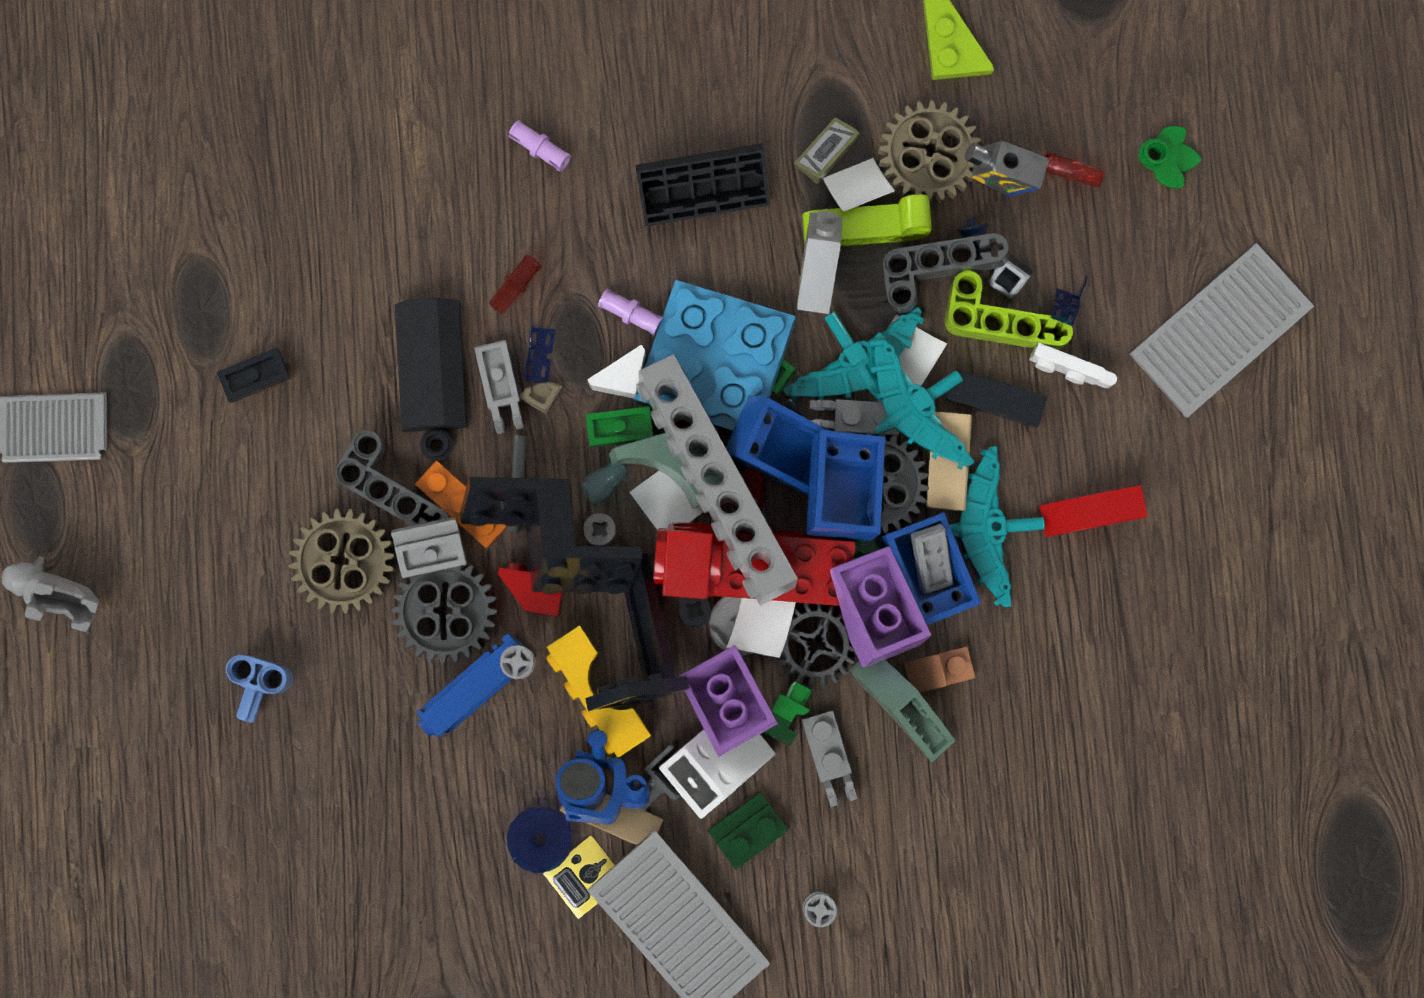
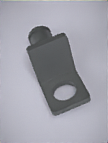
M676 740L672 741L644 768L650 775V779L646 782L649 787L650 799L644 807L639 809L642 812H645L663 793L667 794L673 801H676L680 796V793L656 765L678 744Z

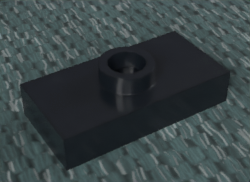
M278 348L217 372L230 403L291 379Z

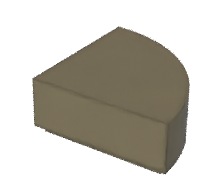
M553 382L539 383L526 388L519 398L547 415L563 387Z

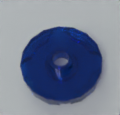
M544 806L532 807L518 814L510 824L507 834V846L513 861L522 869L534 873L548 872L559 867L569 855L573 843L572 829L566 818L555 809ZM537 833L545 835L546 843L544 845L535 843L534 837Z

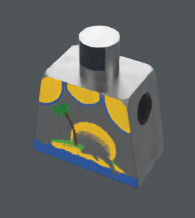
M999 141L986 146L973 142L965 154V160L975 164L972 177L1008 197L1039 190L1049 159L1005 141Z

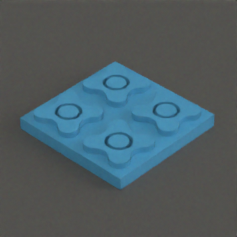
M675 280L663 314L664 319L660 322L645 367L674 354L713 426L733 432L749 395L770 398L797 318L794 315ZM637 391L636 397H634V400L636 402L651 406L648 400L644 402L641 399ZM664 393L660 398L664 401H673L676 399V396L672 393Z

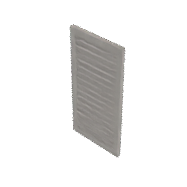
M1256 243L1129 355L1182 412L1183 416L1188 418L1310 311L1314 305Z
M655 830L651 831L649 836L587 889L591 896L681 998H732L771 964Z

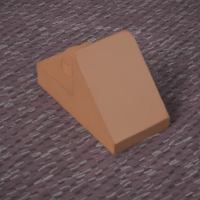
M967 647L903 663L907 680L919 692L975 678Z

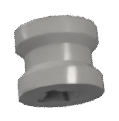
M597 513L587 518L583 527L584 536L593 546H608L616 537V525L611 517L606 514Z
M520 645L507 648L500 658V667L503 673L513 679H524L530 676L536 666L533 652Z
M813 892L804 900L803 913L811 925L826 927L835 920L837 907L834 900L827 893Z

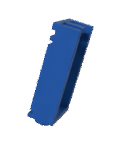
M507 633L502 638L504 641L502 645L495 644L492 647L494 652L487 651L427 702L423 706L424 709H419L416 712L421 718L417 723L428 736L436 735L437 738L447 736L513 679L503 673L500 667V658L507 648L515 645L523 646L515 635Z

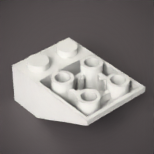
M703 729L661 764L659 769L698 817L702 819L776 753L759 734L718 757Z

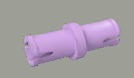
M520 120L516 121L511 127L508 137L528 149L532 157L535 159L540 157L559 172L566 168L571 155L551 143L547 135H539Z
M608 288L604 291L598 303V307L621 317L622 322L627 325L632 323L654 336L657 334L660 322L664 319V317L641 307L639 301L635 299L630 301Z

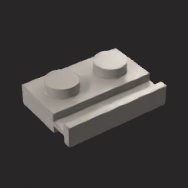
M456 516L391 531L402 578L467 564Z

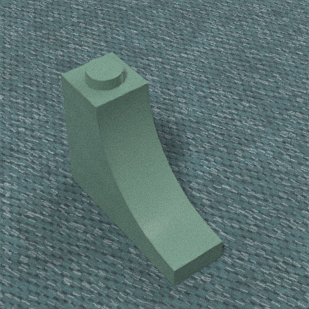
M666 433L618 446L610 451L609 457L612 466L640 464L657 469L669 476L680 486L687 496L692 509L700 507L696 499V495L699 493L693 483L689 485L686 482L681 471V467L684 465L678 455L673 457L666 444V439L668 438ZM695 447L690 450V453L693 456L702 457L706 454V451L703 448ZM709 475L705 478L706 482L711 485H718L722 482L721 478L716 475Z
M886 660L866 668H862L860 661H858L849 670L859 684L893 718L931 762L936 760L956 741L919 691Z

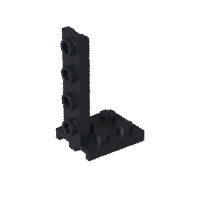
M642 553V560L629 592H624L643 681H638V677H629L619 680L618 687L617 684H611L597 688L598 694L585 698L588 711L648 703L652 699L672 695V692L689 689L687 676L675 677L648 553Z

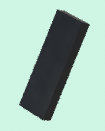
M955 368L963 381L947 392L946 401L1031 427H1039L1047 396Z

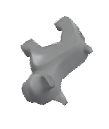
M41 556L34 563L20 561L7 566L3 570L2 584L4 587L17 596H23L27 604L25 617L40 621L45 612L65 614L72 620L71 628L84 632L89 629L93 621L91 612L96 613L100 602L88 587L55 574L45 573L43 571L44 558Z

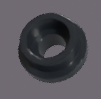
M432 429L423 435L420 447L422 453L428 459L442 461L451 454L453 441L446 431ZM435 440H441L443 443V447L439 451L432 450V443Z

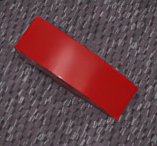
M1141 485L1039 506L1040 516L1044 518L1043 531L1045 538L1141 520L1148 517Z

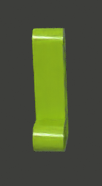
M922 194L905 196L900 199L899 204L854 207L844 212L841 208L812 210L802 214L804 243L806 241L810 212L818 213L819 211H830L835 213L836 216L842 217L841 246L916 241L927 238L932 230L929 196Z
M971 270L960 272L950 286L945 326L953 335L1034 348L1038 343H1041L1056 350L1062 349L1072 338L1073 328L1064 318L980 304L982 280L976 272ZM961 281L969 282L973 287V293H962L958 288V283ZM956 312L964 313L967 315L969 323L965 326L958 325L953 319V314ZM988 317L997 319L1000 329L997 331L989 330L986 327L985 319ZM1024 322L1028 324L1031 328V335H1021L1017 330V323ZM1054 328L1057 329V334L1062 336L1057 341L1054 340V334L1050 333Z

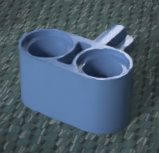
M237 655L231 658L226 665V674L230 681L245 688L236 715L238 719L245 722H254L256 720L264 694L285 693L293 684V674L289 668L258 657ZM243 661H247L251 666V673L245 679L241 678L238 674V666ZM275 670L279 671L282 675V683L277 688H273L269 684V676Z

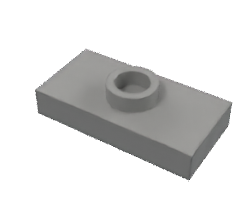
M938 524L911 533L919 590L926 595L953 586L945 528Z

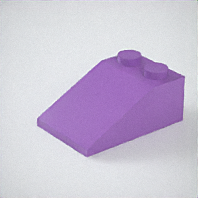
M890 546L830 569L848 637L862 668L920 646L931 636Z
M735 645L678 676H687L689 689L684 691L718 757L778 724Z

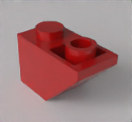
M508 563L507 569L499 567L498 575L526 612L560 617L564 592L555 594L532 592L530 572H526V565Z

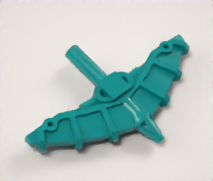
M919 307L906 315H901L899 319L890 324L887 330L881 333L887 342L894 347V351L898 356L901 355L905 347L911 348L912 343L909 340L917 323L922 324L924 321ZM836 312L829 314L824 319L844 350L838 360L828 364L826 368L799 377L797 381L784 388L785 395L791 396L792 401H796V397H818V400H824V396L845 394L846 398H851L852 392L867 389L876 398V395L880 393L876 374H871V368L875 367L874 348L869 347V342L874 340V337L867 342L858 341L854 343Z
M881 332L877 334L874 340L869 342V347L874 348L875 367L871 368V374H876L880 393L876 395L877 401L882 400L887 416L875 427L874 432L876 435L896 428L909 438L907 443L910 445L914 441L923 448L933 452L931 457L934 459L940 456L958 464L957 468L961 470L963 466L969 467L974 461L966 451L965 445L959 441L956 435L944 428L941 420L934 413V400L962 382L961 375L955 370L925 390L924 387L913 384L909 376L901 368L900 359L894 351V347L887 342Z
M996 446L989 447L988 450L982 449L980 454L984 456L975 473H969L968 479L972 481L967 491L966 510L961 512L958 523L949 526L954 537H961L967 554L963 556L965 560L970 558L971 563L980 576L977 582L979 584L984 582L997 599L994 602L996 606L1001 604L1003 607H1011V584L1009 583V574L1004 567L1002 542H1004L1008 532L1044 530V518L1005 520L1003 512L999 510V497H997L1000 464L998 462Z

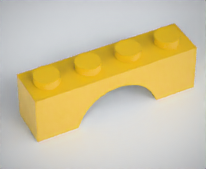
M581 626L576 627L546 647L550 652L546 659L556 673L561 670L568 681L563 685L573 700L579 697L585 706L581 713L592 728L597 725L599 730L606 734L605 750L608 755L615 753L617 757H620L652 736L634 708L625 710L607 708L588 711L585 698L594 695L590 685V670L599 653Z

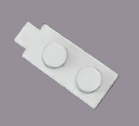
M1038 343L1033 348L1029 358L1030 361L1036 363V368L1049 373H1053L1056 370L1066 374L1065 378L1076 384L1086 382L1103 388H1110L1117 382V376L1106 371L1103 367Z

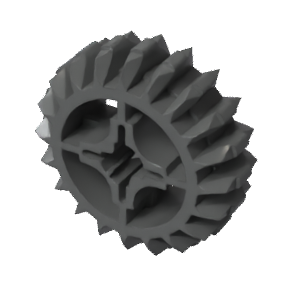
M803 603L805 612L801 613L795 605L793 613L795 617L791 621L787 639L781 653L784 659L776 663L777 668L787 664L790 668L785 672L784 676L789 678L796 672L798 676L795 681L801 684L804 677L808 678V688L814 687V682L817 678H819L821 688L827 687L825 678L827 676L830 677L834 684L838 683L839 679L835 672L839 670L841 674L846 676L849 674V671L843 666L844 662L852 665L856 662L854 658L848 656L849 651L855 652L853 646H849V637L845 624L843 625L840 622L843 619L842 612L838 613L835 617L832 615L835 605H829L827 611L824 612L822 611L823 604H816L815 610H811L810 603ZM821 618L815 631L811 634L793 629L803 619ZM830 623L837 629L840 635L841 651L830 645L826 639ZM822 629L819 636L822 639L820 643H823V647L830 650V652L816 650L808 660L810 651L807 648L810 646H806L807 641L800 639V637L814 639ZM789 638L799 643L804 649V656L800 666L794 662L788 648ZM819 655H825L837 660L830 668L824 671H809L811 664Z

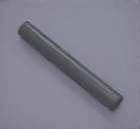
M514 436L511 478H524L526 436ZM520 525L507 526V532L520 533Z

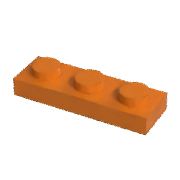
M437 460L415 483L420 490L450 517L456 516L457 523L487 550L507 529V526L504 524H486L483 526L461 524L460 510L466 486Z

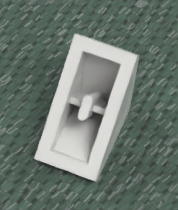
M640 345L587 379L591 389L634 399L637 395L636 384L639 383V370L643 369L646 357L643 346Z

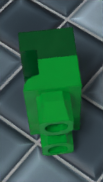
M794 681L789 686L785 696L782 694L777 695L770 710L778 724L763 733L786 746L791 745L797 733L789 729L795 716L804 715L810 710L804 707L812 690Z

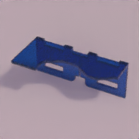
M1087 276L1077 295L1057 288L1054 301L1058 305L1053 306L1052 319L1071 326L1073 325L1080 308V298L1086 285ZM1060 293L1064 295L1063 299L1059 298ZM1073 298L1076 299L1075 304H1072ZM1056 311L1060 312L1059 317L1056 316ZM1069 315L1073 316L1072 322L1069 321Z
M532 325L528 357L524 370L526 381L548 382L551 361L547 359V353H552L555 330L535 328ZM534 332L537 333L536 345H532ZM547 334H551L549 346L545 345ZM531 349L535 350L534 354H537L534 355V359H530ZM533 364L532 374L528 376L529 365ZM542 366H546L545 378L541 377Z

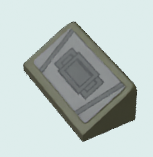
M835 117L794 162V165L818 185L859 139L860 132Z

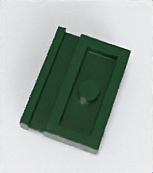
M758 792L708 830L736 870L789 831L761 792Z

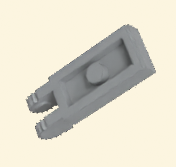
M506 340L474 347L489 411L491 410L497 434L504 433L505 428L499 408L511 406L512 420L516 429L524 428L519 408L521 402Z
M829 400L810 401V409L816 411H835L834 421L823 419L810 421L827 430L866 435L870 431L872 435H876L874 432L875 427L887 416L883 402L836 400L835 402ZM896 428L884 432L885 436L899 435V430Z
M833 710L802 719L801 722L820 783L823 782L830 807L838 805L837 795L830 781L835 778H843L846 796L850 801L856 800L857 796L850 776L852 774Z

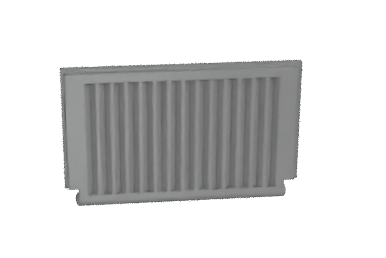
M107 393L0 396V454H2L3 463L102 459L101 450H107Z

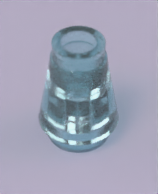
M609 463L584 477V482L579 487L583 494L594 505H597L600 501L605 502L628 472L623 464L612 466V463Z

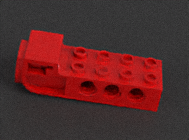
M676 522L669 524L668 528L658 529L654 584L663 585V596L708 599L709 596L751 599L743 586L742 581L745 580V577L740 568L735 570L727 556V552L730 550L724 540L719 541L711 524ZM771 529L798 578L794 589L772 599V601L840 606L830 569L854 560L855 540L806 535V531ZM740 531L736 534L737 539L742 542H749L753 539V536L747 531ZM756 559L751 562L753 568L758 571H764L769 568L764 560Z

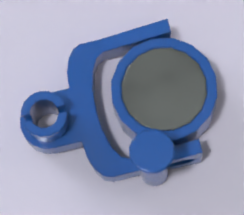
M600 730L592 731L587 737V742L592 747V753L576 750V759L566 762L557 773L556 790L559 801L565 808L566 821L612 824L619 816L621 807L640 809L650 799L649 787L642 776L632 775L626 778L623 760L606 756L605 744L607 736ZM601 768H609L614 774L611 798L604 810L594 811L603 803L606 796L605 775Z

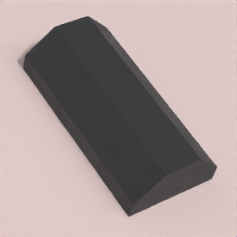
M762 143L635 165L645 227L770 205Z
M433 297L409 299L395 304L402 431L415 432L432 429L467 428L460 301Z

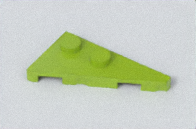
M923 0L932 80L992 74L994 71L992 63L950 0Z

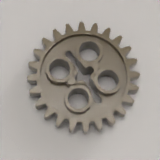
M931 100L928 108L924 109L922 103L918 101L914 112L907 105L903 111L904 117L895 113L893 117L895 124L887 122L885 130L889 134L881 135L880 142L885 144V146H881L878 149V154L886 157L880 160L879 167H889L884 177L886 179L894 177L895 180L892 183V188L895 189L901 185L903 187L902 197L912 192L913 195H928L929 201H931L932 196H936L938 202L942 203L944 193H947L951 199H954L956 196L955 187L964 192L967 187L964 180L973 181L974 178L970 170L973 171L975 164L966 161L965 154L970 144L973 142L979 144L981 139L977 137L971 138V135L976 130V126L966 128L965 124L969 118L967 115L960 119L956 117L959 108L956 107L949 113L946 112V102L941 105L940 109H935L934 101ZM916 127L922 128L926 132L927 137L922 139L916 138L911 130ZM942 138H954L957 146L953 148L946 147L942 142ZM903 143H908L911 147L906 148L903 146ZM927 148L933 149L932 157L926 156ZM912 157L917 161L918 166L916 168H908L903 164L902 159ZM950 157H955L957 161L952 162ZM936 166L944 167L948 172V176L944 178L936 176L933 168Z
M335 509L334 518H331L324 511L322 512L323 522L320 523L316 519L311 518L310 521L313 526L311 530L304 527L300 528L305 535L304 539H293L300 547L299 550L289 551L290 555L297 557V562L289 564L288 567L298 570V574L294 575L291 580L294 582L302 581L303 584L298 588L297 592L302 594L309 591L310 593L306 600L308 603H313L319 599L317 609L324 610L329 603L330 613L334 614L337 613L339 606H342L344 614H350L351 605H354L358 611H363L362 601L365 600L367 603L374 605L375 602L372 594L376 593L384 596L385 593L380 588V585L382 583H392L385 575L386 572L396 571L395 568L388 565V561L395 559L396 555L387 553L386 550L394 544L391 541H382L388 533L385 529L375 531L379 523L378 521L372 520L366 524L367 514L361 513L356 520L355 511L352 509L348 510L346 517H343L340 509ZM346 533H349L350 538L344 552V536ZM333 534L337 539V544L333 550L326 552L322 546L323 539ZM365 539L369 544L368 552L364 556L358 557L354 552V546L358 541ZM344 555L345 558L349 559V564L343 565L341 569V566L336 564V559L342 558ZM327 566L331 571V577L326 583L320 584L317 580V572L321 567ZM359 571L363 576L362 585L352 589L348 583L349 576L353 572ZM341 572V588L336 590L335 585Z

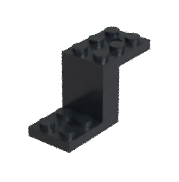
M469 477L460 510L461 524H472L474 526L486 524L525 525L532 592H544L546 594L558 592H576L578 594L608 592L610 594L629 592L642 560L641 547L575 546L568 479Z

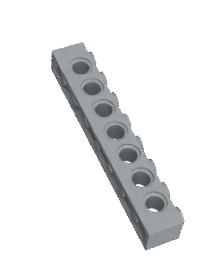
M673 354L639 370V383L636 384L637 391L644 402L648 400L653 408L651 416L657 428L665 430L668 436L666 444L673 457L678 455L684 466L681 467V471L686 482L689 485L693 483L699 493L696 495V499L704 513L709 511L714 520L711 526L719 541L724 540L730 550L727 552V556L735 570L740 568L745 577V580L742 582L748 596L751 599L755 597L759 605H762L794 589L798 581L796 574L675 355ZM664 393H672L676 396V399L664 401L660 396ZM679 420H686L691 426L687 429H680L675 423ZM700 447L706 451V454L702 457H696L690 453V450ZM709 475H716L721 478L722 482L718 485H711L706 482L705 478ZM724 503H732L738 510L734 513H725L721 510L720 506ZM740 531H747L753 536V539L749 542H742L737 539L736 534ZM761 559L767 562L769 568L764 571H758L753 568L751 562Z

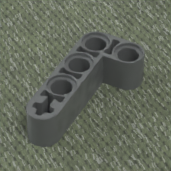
M991 233L889 251L883 260L889 303L896 312L907 314L916 309L919 304L917 281L958 275L966 270L977 272L1003 267L1010 258L1007 240L1000 234ZM993 245H998L997 257H992L990 253ZM976 247H980L982 260H978ZM959 250H969L971 257L967 262L959 263L954 260ZM931 254L937 255L939 262L935 267L926 268L923 266V260L926 256ZM902 259L907 261V267L903 272L894 273L891 271V266L896 260ZM907 290L911 292V298L907 303L898 304L895 302V297L900 291Z
M366 430L354 437L336 468V478L340 484L412 526L427 523L426 520L421 518L424 512L435 519L440 515V520L450 518L443 509L376 471L387 451L385 441L373 431ZM369 439H375L377 442L376 450L372 454L365 455L362 451L363 444ZM356 466L359 467L360 476L357 481L347 482L346 472L348 469ZM379 483H386L388 486L386 496L376 499L373 495L374 487ZM411 498L414 499L416 502L415 511L410 515H403L401 512L403 501Z

